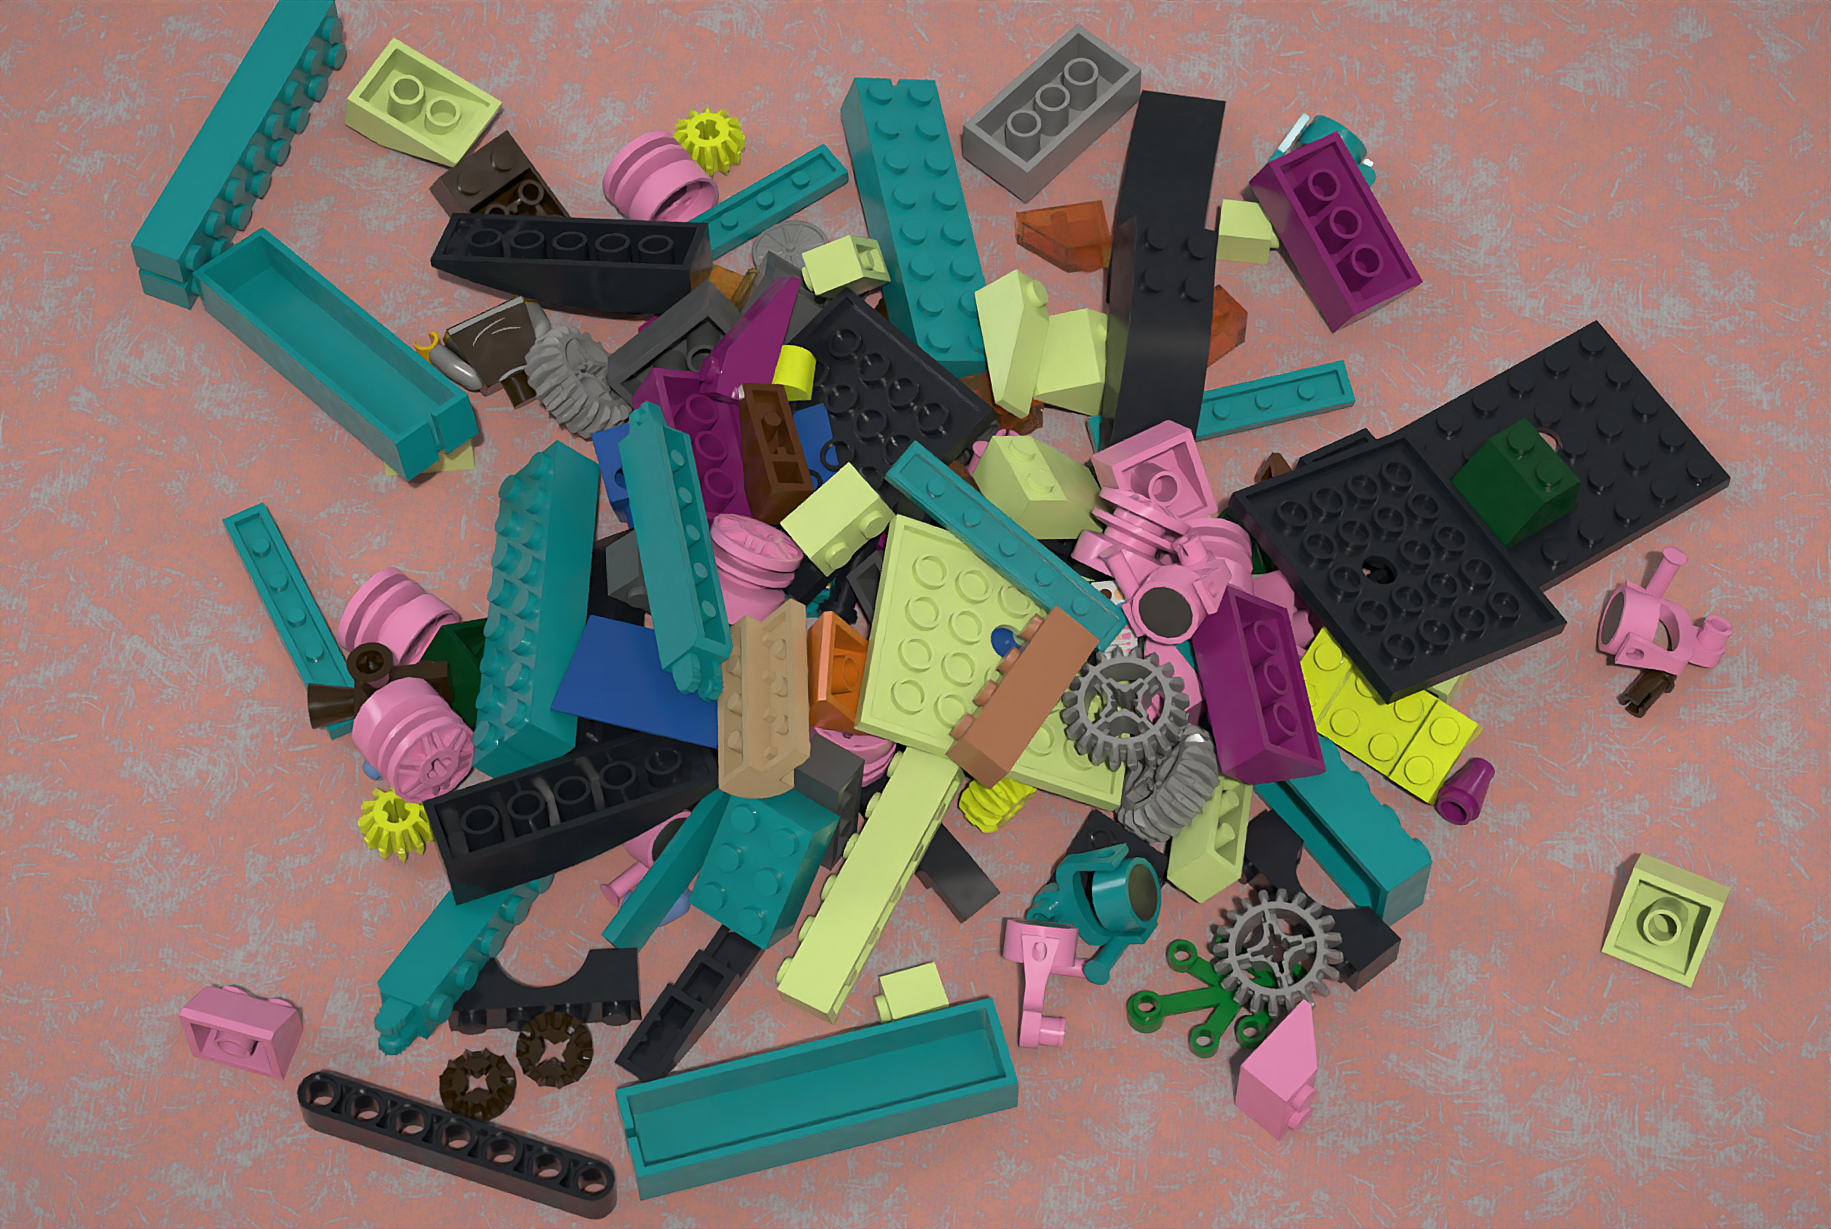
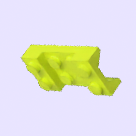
M1323 626L1300 661L1317 732L1389 777V779L1420 799L1434 806L1438 800V792L1443 787L1446 777L1465 748L1480 735L1484 728L1425 690L1387 705L1326 627Z

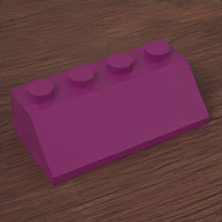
M1338 131L1268 162L1249 181L1250 186L1333 333L1371 315L1423 283Z
M652 368L631 398L633 409L640 408L641 404L645 401L660 406L668 427L690 435L709 532L714 517L719 514H737L753 518L744 489L740 408L700 394L702 381L699 379L700 372Z
M1227 585L1217 612L1210 615L1207 614L1190 638L1194 646L1199 668L1198 678L1203 686L1207 703V717L1213 730L1218 751L1217 761L1222 769V773L1252 785L1321 775L1326 772V767L1288 610Z

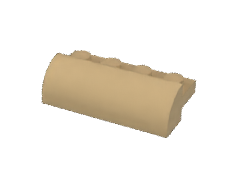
M791 598L761 622L745 615L730 627L733 648L729 659L720 665L724 688L722 689L723 693L718 697L719 789L734 796L754 799L768 798L794 788V769L802 765L810 757L806 605Z

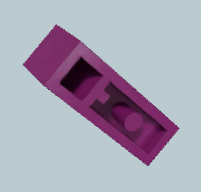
M794 276L776 278L711 350V354L702 363L699 373V379L702 381L700 394L739 407L738 388L741 383H772L801 282L800 278Z

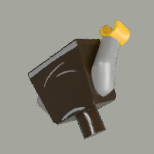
M512 294V299L446 329L443 337L445 345L441 344L437 332L431 331L428 333L431 345L422 347L418 342H415L414 347L416 352L431 365H434L443 374L469 390H479L483 396H489L504 389L514 409H518L536 400V393L529 386V376L524 370V367L527 365L525 356L535 344V340L543 333H548L551 330V322L538 300H524L522 295Z

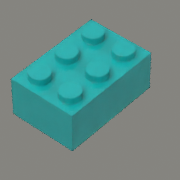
M794 788L783 794L768 798L754 799L731 795L688 903L763 950H767L792 933L840 817Z

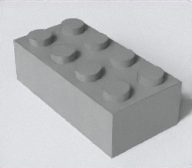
M1077 23L963 125V156L1027 203L1140 100L1142 69Z

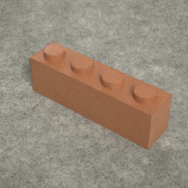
M1057 605L1043 618L1036 613L1028 621L1019 634L1025 639L1019 649L1015 646L1011 647L996 667L1002 674L996 682L989 679L973 699L979 705L973 715L966 712L950 732V735L955 740L945 755L989 790L1010 772L1100 641Z

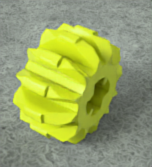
M707 105L703 113L700 114L690 109L687 115L688 119H678L674 138L691 155V160H695L711 178L716 171L727 176L730 165L740 164L742 159L741 152L745 148V135L741 131V124L738 118H729L725 108L717 113H712Z
M1004 777L989 790L975 779L969 783V787L962 793L958 807L966 814L965 817L974 827L977 826L983 833H992L1002 826H1006L1013 817H1016L1027 806L1028 801L1035 796L1037 788Z
M375 787L373 792L375 801H363L361 806L363 816L358 821L359 830L365 835L364 841L370 851L378 849L379 855L384 861L394 852L398 854L399 860L403 863L407 858L408 851L413 850L422 856L425 851L423 842H434L423 803H409L396 795L391 788V791L385 793Z

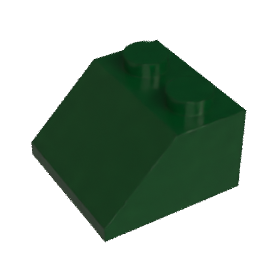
M1526 418L1489 438L1451 480L1453 485L1507 549L1574 510L1581 483Z
M487 618L441 625L419 662L424 660L435 662L447 661L454 685V702L448 703L471 729L476 728L478 711L476 699L480 692L482 674L479 668L484 656L485 636L483 630Z

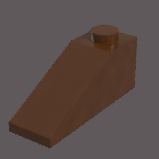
M741 383L738 391L744 489L753 519L769 525H781L780 522L814 493V486L784 385Z

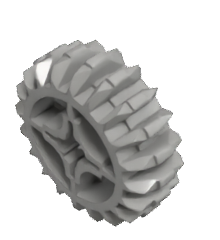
M560 325L556 329L552 328L548 333H543L535 340V344L525 356L527 365L524 367V370L530 377L528 380L529 386L537 392L535 398L543 402L546 406V412H551L556 417L558 424L564 423L567 425L569 432H579L581 437L585 439L591 437L592 433L623 425L624 420L629 417V413L633 408L607 383L608 357L612 353H608L603 348L602 342L593 341L588 332L581 334L579 329L574 326L568 328Z
M1118 645L1114 649V658L1107 659L1103 652L1098 651V654H1096L1098 665L1094 667L1090 663L1085 662L1081 667V673L1084 677L1075 676L1070 683V688L1073 691L1064 692L1063 703L1069 707L1062 712L1063 722L1070 725L1067 729L1068 738L1071 741L1079 740L1077 749L1082 756L1093 751L1092 761L1097 766L1103 763L1106 758H1109L1111 770L1116 772L1121 766V761H1128L1130 770L1135 772L1138 769L1137 760L1145 758L1146 763L1153 767L1156 764L1155 752L1158 751L1169 757L1172 753L1169 741L1181 742L1183 731L1180 729V726L1189 724V713L1184 709L1190 706L1189 695L1182 693L1185 689L1184 680L1181 676L1173 677L1175 671L1174 666L1170 662L1159 666V655L1155 651L1145 660L1142 659V651L1137 645L1132 650L1131 656H1124L1122 648ZM1123 680H1135V682L1127 685L1117 683ZM1099 692L1103 697L1106 707L1099 713L1100 719L1093 725L1088 718V710L1092 700ZM1159 693L1165 704L1159 720L1153 725L1149 720V714L1146 710L1152 705V698ZM1117 704L1124 708L1118 711ZM1134 706L1135 713L1133 711L1129 712L1127 709ZM1121 733H1132L1135 735L1129 738L1116 737Z
M1191 723L1186 726H1180V729L1183 731L1181 742L1169 741L1172 748V753L1169 757L1156 751V764L1153 767L1146 763L1145 758L1137 760L1138 769L1133 772L1128 766L1129 771L1126 777H1124L1121 803L1114 810L1118 814V821L1125 825L1124 828L1151 844L1158 841L1164 843L1169 840L1170 836H1178L1184 826H1191L1192 819L1198 813H1202L1205 803L1212 799L1211 794L1214 788L1220 784L1218 777L1222 774V769L1217 761L1218 751L1215 738L1205 729H1201L1199 726L1192 725Z
M1278 889L1277 898L1274 902H1270L1266 890L1259 891L1261 904L1253 907L1250 899L1247 897L1243 898L1241 903L1246 913L1241 916L1236 911L1229 910L1227 917L1235 926L1233 928L1219 926L1217 929L1218 935L1229 942L1213 945L1214 954L1226 958L1214 965L1217 974H1229L1221 983L1223 989L1228 992L1239 988L1234 996V1001L1239 1006L1245 1004L1253 997L1250 1010L1255 1015L1262 1011L1265 1003L1269 1004L1268 1010L1272 1019L1279 1017L1280 1005H1286L1290 1014L1296 1008L1295 1003L1303 999L1311 1004L1312 1009H1314L1316 1005L1310 994L1316 991L1320 996L1328 997L1330 990L1322 982L1323 978L1330 981H1338L1340 977L1339 972L1335 968L1328 966V964H1339L1344 961L1342 952L1330 949L1342 943L1340 933H1327L1335 925L1333 917L1328 915L1318 919L1323 910L1322 905L1318 901L1310 904L1304 910L1306 896L1301 892L1295 895L1292 903H1288L1286 889ZM1277 919L1296 921L1309 929L1314 936L1303 939L1302 935H1286L1280 930ZM1263 923L1264 935L1260 943L1254 947L1247 948V954L1240 955L1242 945L1248 934L1255 927ZM1273 934H1275L1279 945H1282L1285 951L1283 953L1284 960L1282 961L1283 974L1278 963L1274 962L1271 956L1273 955V946H1275ZM1317 952L1314 965L1309 973L1301 981L1293 984L1294 967L1300 961L1309 959V953ZM1253 968L1255 972H1272L1276 976L1280 989L1259 986L1248 979L1242 971Z

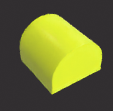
M782 345L771 384H783L788 401L811 400L816 359L811 352L802 347Z

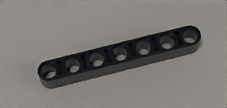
M317 1072L310 1074L298 1086L297 1097L304 1121L310 1128L318 1132L587 1219L597 1220L605 1218L616 1207L617 1191L613 1171L602 1161L328 1073ZM317 1098H332V1101L324 1107L311 1106ZM366 1111L378 1113L374 1119L368 1122L356 1120L358 1115ZM415 1125L423 1128L416 1136L407 1137L401 1135L402 1131L409 1126ZM456 1140L468 1142V1145L460 1151L455 1152L446 1149L448 1144ZM505 1154L514 1157L512 1162L505 1166H495L491 1163L499 1155ZM547 1169L560 1172L555 1179L550 1181H542L536 1178L539 1173ZM592 1184H601L606 1187L599 1195L589 1196L582 1193L584 1188Z

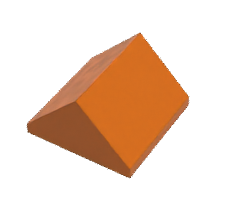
M833 611L823 612L808 629L806 638L808 703L810 706L809 726L856 735H867L869 733L853 728L869 641Z

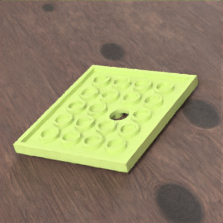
M897 514L890 521L853 729L951 760L945 755L955 740L950 735L951 730L966 712L973 715L979 705L973 699L989 679L996 682L1002 674L996 667L1003 657L995 652L991 644L993 630L1005 628L1012 631L1014 640L1021 646L1025 639L1019 634L1028 621L1036 613L1043 618L1047 612L949 531ZM1083 577L1086 581H1094L1092 579ZM1081 669L1079 670L1076 676L1084 677L1081 673ZM1123 680L1117 683L1127 685L1135 682V680ZM1070 685L1068 686L1065 692L1073 691L1070 688ZM1099 692L1092 700L1088 710V718L1093 725L1100 719L1099 713L1106 707L1103 697ZM1062 695L1005 778L1113 812L1121 803L1127 761H1121L1120 768L1115 772L1110 768L1109 758H1106L1103 763L1097 766L1092 761L1093 751L1083 756L1078 752L1077 744L1079 740L1071 741L1068 738L1067 729L1070 725L1063 722L1062 712L1069 707L1064 705ZM1117 704L1118 711L1124 708ZM1133 706L1132 708H1130V709H1127V710H1128L1129 712H1131V711L1134 712V706ZM1121 733L1116 737L1129 738L1131 733Z

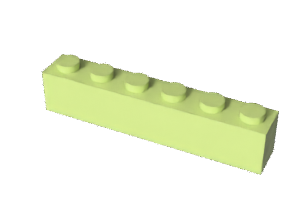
M907 746L904 753L898 751L895 754L887 771V776L890 779L882 793L876 792L873 795L865 812V817L868 820L860 834L854 833L844 849L843 858L846 861L838 876L832 874L824 885L821 893V900L824 902L816 917L810 915L801 928L798 941L802 943L793 959L787 957L778 971L776 983L779 986L777 991L783 1001L834 1025L965 779L962 768L952 760Z

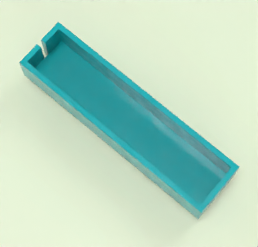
M279 0L131 242L136 266L140 268L138 273L144 294L191 310L200 296L192 272H195L198 268L231 248V242L238 230H243L246 227L252 206L258 197H263L267 192L271 174L277 164L281 165L286 160L293 137L296 132L300 133L303 131L311 107L316 100H321L325 94L327 80L333 70L339 69L344 62L346 46L343 45L341 20L338 18L335 0Z
M854 77L840 112L870 239L878 241L891 282L881 285L889 321L973 392H989L992 384L974 294L977 290L985 287L986 284L935 80L899 79L896 85H892V81L889 78Z
M261 227L198 268L195 272H192L205 311L407 482L439 461L438 453L440 451L449 454L479 433L471 402L466 392L264 227Z
M558 440L543 452L534 454L529 463L515 475L507 476L498 492L500 507L499 516L495 523V531L497 532L495 551L491 558V565L493 566L492 581L487 594V600L489 601L488 618L483 630L485 646L484 656L479 668L482 674L480 692L476 699V708L478 709L476 729L472 736V745L474 746L472 767L492 778L564 756L575 747L578 716L553 711L550 708L586 626L600 466Z
M1190 638L1182 643L1174 644L1198 674L1199 668L1194 646ZM1207 708L1200 728L1205 729L1207 732L1214 736L1212 727L1208 721ZM1318 734L1326 772L1317 776L1253 785V791L1270 810L1273 809L1304 840L1303 848L1357 909L1369 906L1390 927L1423 904L1432 866L1431 855L1427 847L1419 839H1412L1401 827L1399 817L1395 811L1387 804L1382 805L1374 797L1364 776L1356 770L1351 771L1341 760L1336 745L1329 738H1322Z
M993 997L617 1089L615 1090L627 1150L630 1155L640 1201L1015 1108L1018 1107L1019 1082Z

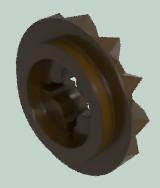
M546 1012L535 1016L522 1028L517 1039L515 1057L518 1059L523 1075L531 1078L539 1087L548 1086L561 1089L564 1086L578 1082L586 1073L593 1057V1042L589 1031L577 1018L563 1012ZM542 1036L546 1041L549 1040L554 1045L570 1039L562 1052V1057L565 1060L564 1064L562 1062L559 1063L555 1058H551L548 1061L544 1060L540 1063L542 1055L546 1050Z
M487 1048L474 1052L465 1049L464 1053L455 1060H448L446 1069L439 1076V1092L445 1108L450 1113L478 1122H486L500 1116L511 1105L516 1094L517 1083L514 1070L508 1064L504 1055L500 1057L491 1053ZM465 1075L473 1076L476 1079L487 1075L485 1081L490 1094L486 1090L482 1091L478 1088L466 1094L469 1090V1083Z

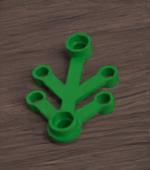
M1218 935L1215 944L1228 943L1229 941L1222 939ZM1178 940L1169 948V966L1176 972L1192 975L1210 987L1161 997L1152 991L1138 992L1129 1000L1127 1020L1130 1026L1137 1032L1149 1034L1156 1032L1162 1027L1166 1016L1217 1007L1206 1025L1198 1026L1193 1030L1190 1040V1049L1194 1055L1199 1058H1210L1217 1053L1220 1038L1243 1006L1237 1005L1234 1001L1235 993L1239 988L1226 992L1221 983L1229 974H1217L1213 964L1197 956V949L1193 943L1187 940ZM1244 943L1242 945L1240 955L1247 954V949L1244 947ZM1177 952H1186L1191 958L1188 961H1179L1174 955ZM1215 955L1219 961L1226 959ZM1279 961V962H1277V963H1278V966H1279V968H1280V970H1281V972H1282V974H1283V973H1284L1283 964H1282V961ZM1297 964L1293 970L1295 984L1308 974L1306 969L1300 964ZM1253 968L1246 970L1257 977V979L1251 980L1255 984L1265 988L1280 989L1276 976L1272 972H1255ZM1142 1003H1149L1154 1005L1156 1009L1153 1012L1145 1013L1138 1006ZM1265 1003L1258 1015L1254 1014V1016L1246 1017L1240 1021L1237 1029V1040L1242 1047L1250 1050L1257 1049L1265 1040L1266 1031L1274 1020L1269 1015V1004ZM1247 1028H1255L1259 1031L1260 1035L1256 1038H1249L1244 1035L1243 1031ZM1200 1037H1208L1213 1041V1044L1209 1047H1202L1196 1040Z

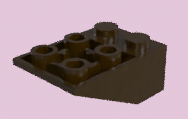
M508 130L441 175L429 188L450 218L453 212L571 217Z

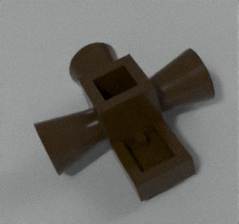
M368 642L357 646L347 658L346 667L354 679V688L309 683L307 689L308 712L312 729L353 717L356 718L362 705L377 690L392 681L407 677L424 679L434 687L446 702H454V685L447 661L435 662L424 660L416 664L393 666L392 652L385 645L376 642Z

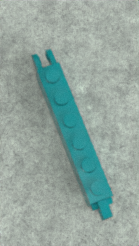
M645 401L641 404L640 408L629 414V434L618 443L654 625L662 670L673 674L674 682H676L675 686H677L679 692L688 695L689 693H695L697 689L699 698L710 703V701H717V698L723 693L724 682L722 681L723 676L720 665L729 659L733 642L690 435L668 427L660 406Z
M554 874L457 906L451 889L448 891L377 981L382 1006L379 1009V1013H376V1017H374L375 1030L381 1033L378 1038L379 1050L385 1053V1056L402 1054L417 1036L428 1039L439 1024L447 1021L454 1004L465 990H470L474 986L480 970L490 957L494 958L500 952L504 939L514 926L520 925L524 921L528 908L540 893L543 894L547 891Z

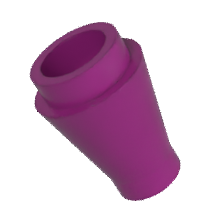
M1478 757L1471 759L1461 772L1439 790L1437 809L1447 821L1456 825H1466L1479 817L1490 781L1495 775L1494 767L1487 760Z

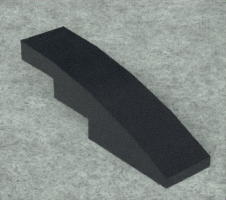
M888 769L880 779L862 787L859 813L866 822L868 818L865 817V812L871 798L876 792L882 793L890 779L887 776ZM941 822L914 874L927 890L931 887L935 890L960 924H962L1001 892Z
M722 924L704 952L698 949L674 985L668 983L614 1061L615 1064L644 1083L666 1078L713 1023L766 950H763Z

